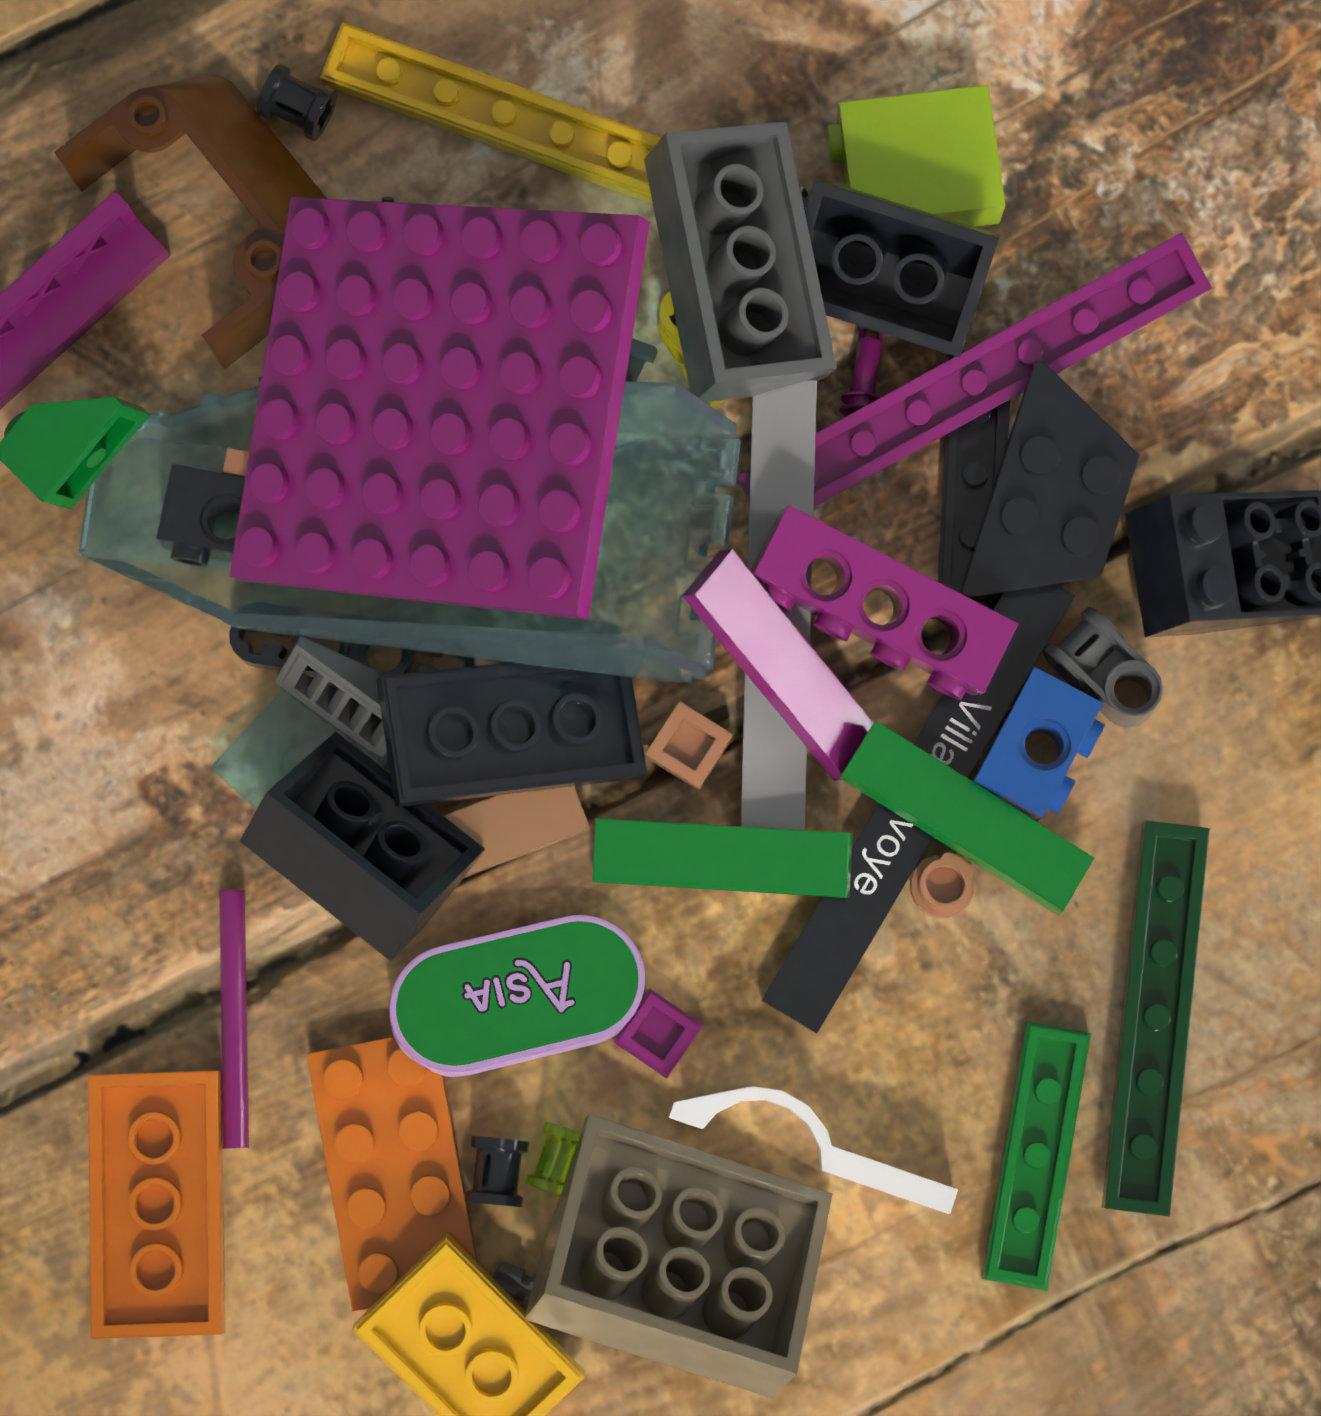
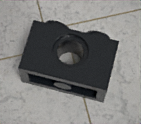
M172 464L156 536L165 550L172 551L170 559L198 567H208L210 558L232 562L236 537L231 539L219 538L214 535L213 528L215 521L223 513L228 511L240 512L245 477Z

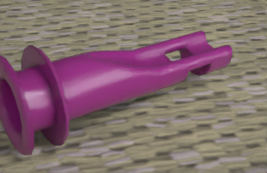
M860 326L851 389L849 392L841 395V401L846 405L841 406L839 412L844 417L879 399L875 395L883 333L878 332L877 339L865 337V331L871 329Z

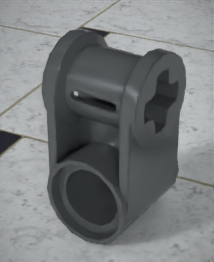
M1089 606L1081 613L1082 621L1057 646L1048 644L1042 650L1043 656L1068 684L1103 702L1099 711L1115 725L1127 728L1139 726L1149 719L1161 700L1163 691L1161 677L1155 668L1126 642L1119 630L1103 614ZM1092 641L1094 642L1081 656H1076L1087 644ZM1123 680L1136 681L1146 691V704L1138 708L1125 707L1115 697L1114 685Z

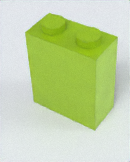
M989 85L839 102L836 124L827 125V141L831 163L842 162L844 184L840 185L973 227L1000 224L1005 209V198Z

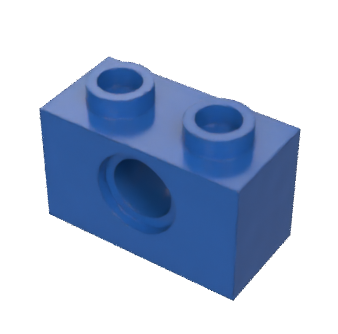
M1034 667L1024 682L973 782L1037 822L1044 817L1047 809L1058 814L1076 781L1066 776L1076 754L1078 753L1088 758L1105 727L1104 723L1095 719L1103 702ZM1038 732L1049 735L1055 741L1058 748L1056 761L1050 764L1034 762L1025 750L1026 737Z

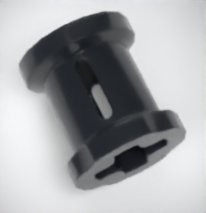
M280 63L271 71L261 90L257 103V114L266 119L272 115L304 129L305 137L315 141L321 136L333 114L337 101L336 90L329 86L321 90L291 76V69Z
M472 1136L471 1146L477 1150L473 1187L465 1192L464 1201L522 1208L523 1197L517 1194L522 1154L529 1152L530 1142Z

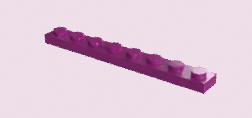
M1183 233L1176 235L961 353L960 358L954 357L817 432L815 434L814 507L1023 393L1035 360L1045 362L1058 374L1212 289ZM750 470L737 476V480L750 502Z

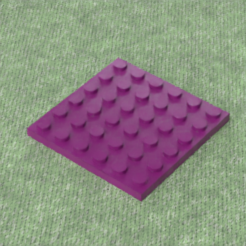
M291 197L229 577L245 582L589 620L650 222L640 215Z

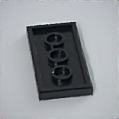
M627 650L384 675L376 680L395 807L640 779L648 774Z

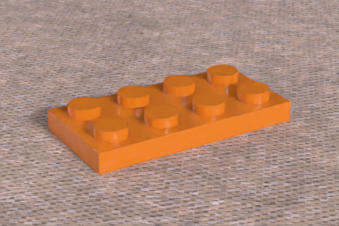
M394 1037L307 1054L352 1312L369 1309L447 1233L478 1263L468 1204L464 1201L465 1187L444 1076L431 1072L429 1068L420 1066L415 1060H411L400 1049Z
M221 1071L88 1075L91 1339L222 1335L226 1333Z

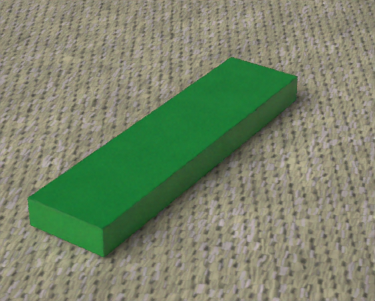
M876 720L839 777L1056 915H1060L1065 910L1095 859Z
M596 818L592 882L849 898L853 833Z
M1029 1021L1025 1022L982 1279L1048 1291L1091 1033Z

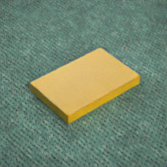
M448 1233L354 1323L352 1328L438 1416H545L585 1378V1370L539 1324L524 1320L526 1311Z

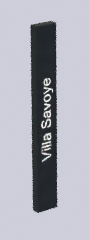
M1057 584L1003 592L993 611L1019 624L985 693L972 696L965 692L962 700L943 694L914 745L968 778L1076 595ZM878 803L852 847L849 898L822 897L761 1001L817 1034L933 837Z

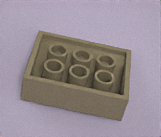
M588 1114L585 1118L539 1259L524 1320L773 1398L798 1372L833 1193Z

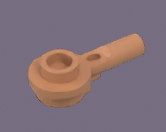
M953 849L949 853L944 852L942 855L936 854L924 859L914 869L910 879V894L915 905L924 914L934 918H950L961 913L969 905L974 893V879L972 877L974 871L971 866L973 862Z

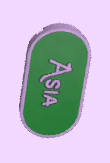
M587 915L566 916L439 946L423 952L414 958L398 976L390 997L391 1029L398 1046L411 1060H415L420 1066L429 1068L431 1072L449 1077L472 1075L595 1045L617 1035L636 1013L645 988L644 965L637 947L626 933L604 919Z

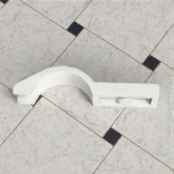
M751 1086L677 1101L673 1104L669 1118L702 1130L718 1112L739 1102L767 1101L787 1108L807 1125L818 1147L820 1170L947 1214L951 1213L958 1189L832 1146L828 1130L812 1109L782 1090Z

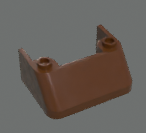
M204 75L141 88L132 92L54 153L75 185L82 192L134 151L159 152L168 148L187 134L260 224L258 229L239 244L233 260L235 274L251 297L201 335L216 360L225 370L269 334L291 197L327 199V197L230 80L219 75Z

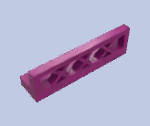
M116 191L109 195L0 294V410L170 257L166 248L136 218L128 203Z

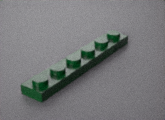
M1147 820L1142 823L1101 1208L1170 1217L1210 828Z

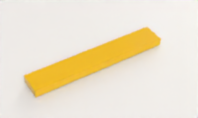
M342 22L320 76L322 85L653 205L644 159L662 137Z

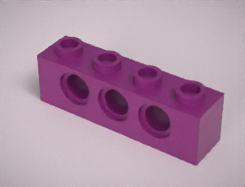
M787 505L779 512L750 570L781 610L790 612L794 604L816 615L813 625L821 631L843 641H848L850 635L853 634L873 644L870 655L902 671L905 670L909 663L931 674L927 681L929 686L958 700H962L965 692L972 696L985 693L1019 624L790 505ZM812 561H824L834 569L837 583L830 595L818 594L809 587L806 580V570ZM870 590H880L886 593L893 603V615L885 625L872 622L865 614L864 599ZM928 619H936L942 622L949 631L950 642L942 654L930 652L922 642L921 630Z

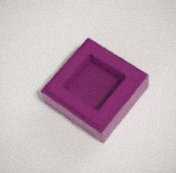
M649 989L640 1002L636 1013L623 1027L614 1043L667 1079L703 1025Z

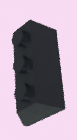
M816 177L805 209V215L826 315L960 358L1000 235Z
M336 731L266 792L240 839L243 845L389 961H392L427 925L485 850L484 847L428 803L395 807L390 773Z

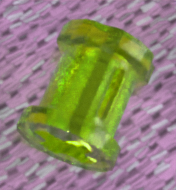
M545 1121L542 1131L546 1138L535 1172L526 1175L524 1184L561 1195L581 1132Z

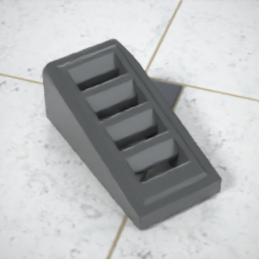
M299 636L278 671L274 682L366 749L382 757L387 753L376 680L385 674L305 637ZM307 665L317 672L314 677L303 673ZM328 682H331V683L334 684L336 687H333V686L329 685Z

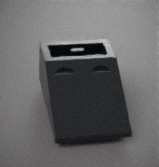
M1321 490L1169 495L1125 513L1145 638L1196 635L1321 617Z

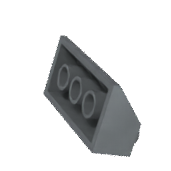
M776 122L665 133L645 157L644 162L692 404L753 397L836 370L837 367L787 123Z

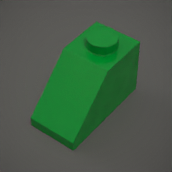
M116 397L31 404L26 411L16 415L5 428L4 438L0 442V461L41 502L71 510L148 419L150 414L143 407Z

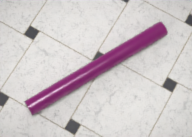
M220 890L223 1149L249 1148L245 890Z

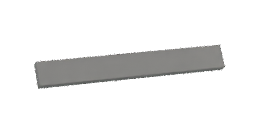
M805 380L752 397L748 539L749 570H751L782 509L790 505L813 517L817 381ZM812 562L806 570V580L810 588L812 583ZM795 604L790 612L782 610L810 644L811 613ZM745 673L740 827L805 830L807 747Z

